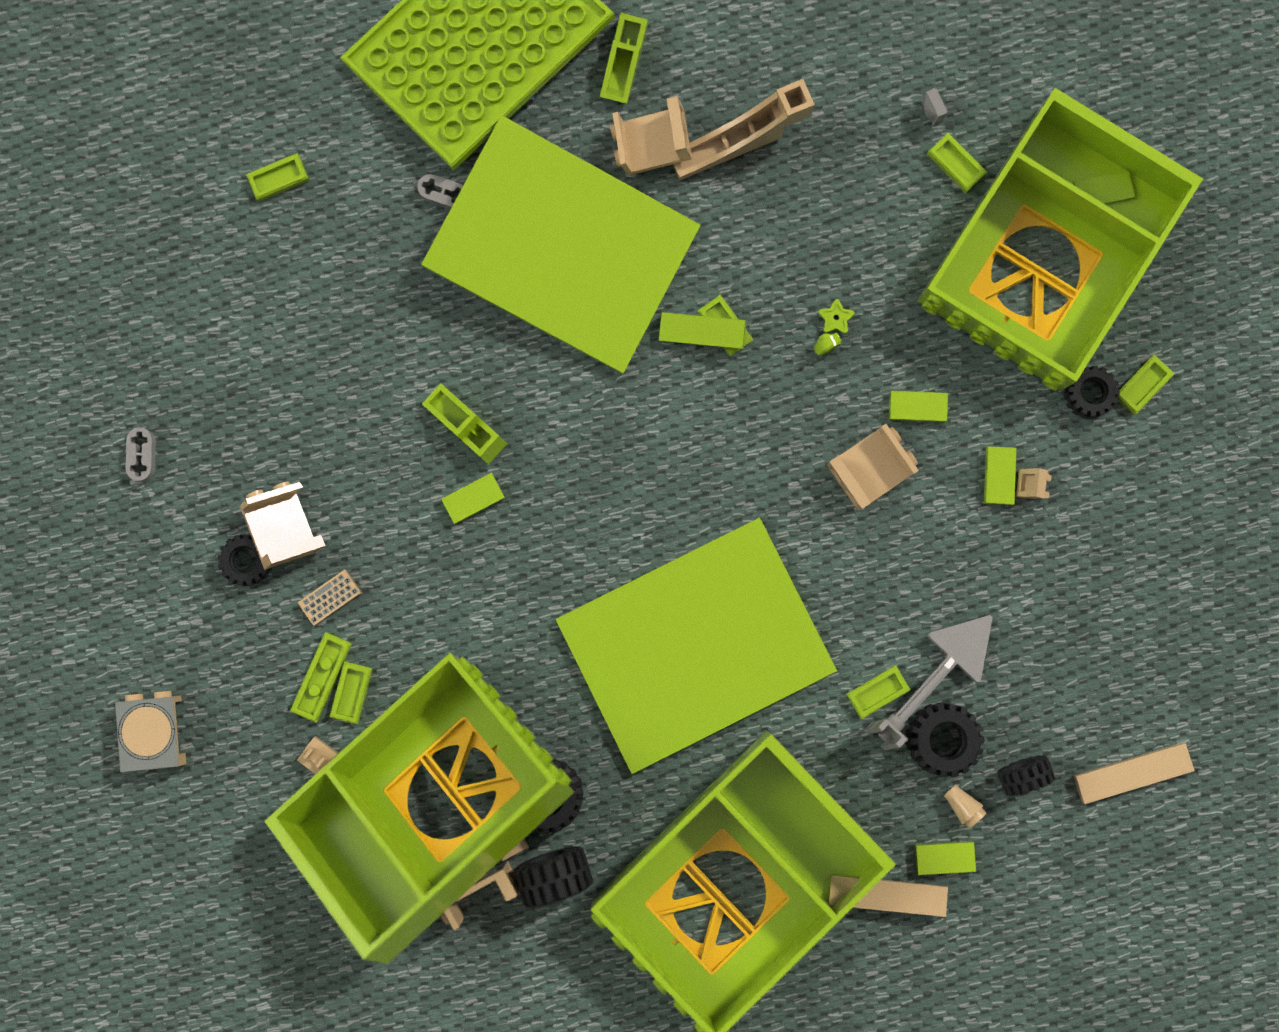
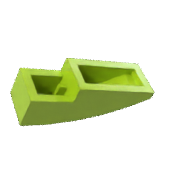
M620 13L600 97L625 104L628 103L649 24L648 19Z
M441 383L422 403L424 407L488 465L507 445L494 430Z

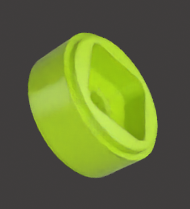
M825 333L819 337L813 349L821 357L841 345L842 340L838 333Z

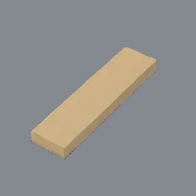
M1179 743L1073 775L1081 802L1087 804L1193 772L1194 767L1186 743Z
M830 875L828 904L834 905L860 878ZM881 879L853 908L946 917L948 887Z

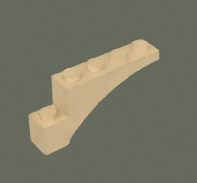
M804 79L777 89L774 94L741 116L690 142L692 159L672 164L679 181L781 139L786 126L810 117L815 104Z

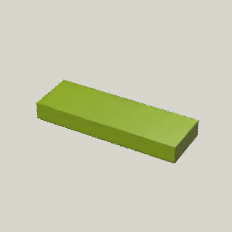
M662 312L659 341L744 349L747 321Z
M328 632L324 633L290 712L315 723L319 721L353 643Z

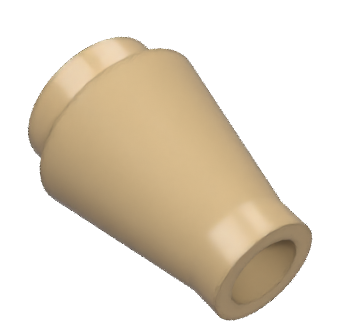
M956 784L943 795L948 800L961 824H966L969 829L986 815V812L982 809L984 805L961 790Z

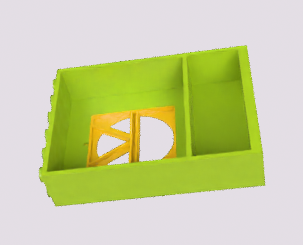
M1054 88L1025 130L919 297L918 302L922 304L921 307L926 312L932 315L939 314L945 318V322L950 327L956 330L963 329L971 334L969 337L974 342L980 345L987 344L995 349L994 353L1004 360L1011 359L1019 364L1018 368L1022 372L1031 376L1035 374L1043 379L1042 383L1046 387L1055 391L1058 389L1062 391L1077 382L1203 178L1057 88ZM1129 170L1135 198L1103 204L1074 186L1073 182ZM1028 227H1048L1060 232L1072 243L1078 255L1080 274L1076 289L1007 247L1003 242L1015 232ZM995 255L1003 257L1021 269L996 283L992 282L991 270ZM1033 276L1032 315L1026 317L1010 311L1001 303L997 295ZM1044 284L1068 298V301L1060 309L1048 315L1043 313Z
M451 653L445 656L264 821L363 960L384 964L391 962L574 793L568 785L571 782L569 776L551 762L554 759L542 746L539 747L533 741L535 739L533 733L516 720L518 718L517 714L507 704L504 705L498 699L501 696L491 684H487L482 679L484 675L473 663L470 664L463 656L459 659ZM458 745L459 750L448 777L433 759L432 755L444 748ZM471 748L479 749L491 760L496 771V778L457 787ZM422 764L473 827V830L453 839H436L425 835L415 826L408 809V792L412 779ZM496 791L494 803L484 819L479 817L465 799L466 797Z
M766 730L592 899L590 910L593 914L591 918L600 928L603 929L606 926L613 933L611 938L622 951L627 948L633 954L634 958L632 961L643 973L647 970L654 977L653 983L657 989L664 995L668 992L674 998V1006L683 1016L686 1017L689 1014L696 1022L694 1027L698 1032H727L896 864L773 735ZM714 851H732L750 859L761 872L766 888L764 909L757 923L753 926L692 861ZM683 871L704 891V893L676 900L672 897L675 884ZM830 875L860 878L834 905L828 904ZM714 903L704 942L699 943L688 937L677 924L674 913ZM725 913L744 933V936L731 943L717 945L716 939L723 914Z

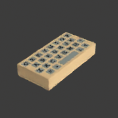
M344 569L297 603L313 626H316L358 597L362 592L347 570Z

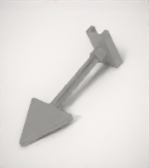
M991 615L928 633V638L946 654V658L895 715L891 714L888 719L871 722L864 730L867 734L878 732V736L885 741L880 746L884 751L900 748L907 741V738L900 732L905 727L904 723L955 665H958L974 682L981 681L993 619Z

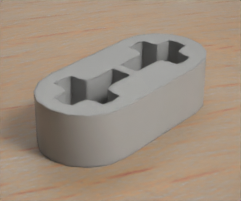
M433 174L421 177L417 185L418 192L425 201L450 210L454 203L452 197L446 194L456 195L463 187L460 183ZM431 182H434L435 187L441 190V193L431 191L429 195L424 186H430Z
M138 427L131 430L127 435L125 468L129 478L138 482H146L153 477L155 472L156 439L151 431ZM141 434L147 438V443L142 444V453H140V445L135 444V439H139ZM140 457L142 465L147 467L146 471L141 472V476H139V473L134 472V467L140 465Z

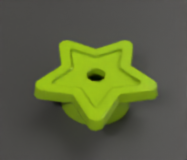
M835 299L830 308L818 311V314L825 322L823 332L828 333L838 330L847 334V321L855 315V312L843 309L839 299ZM835 315H837V316L839 317L838 320H835V319H834V316H835Z

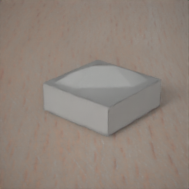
M933 88L925 93L922 103L925 115L934 126L943 121L948 111L938 90Z

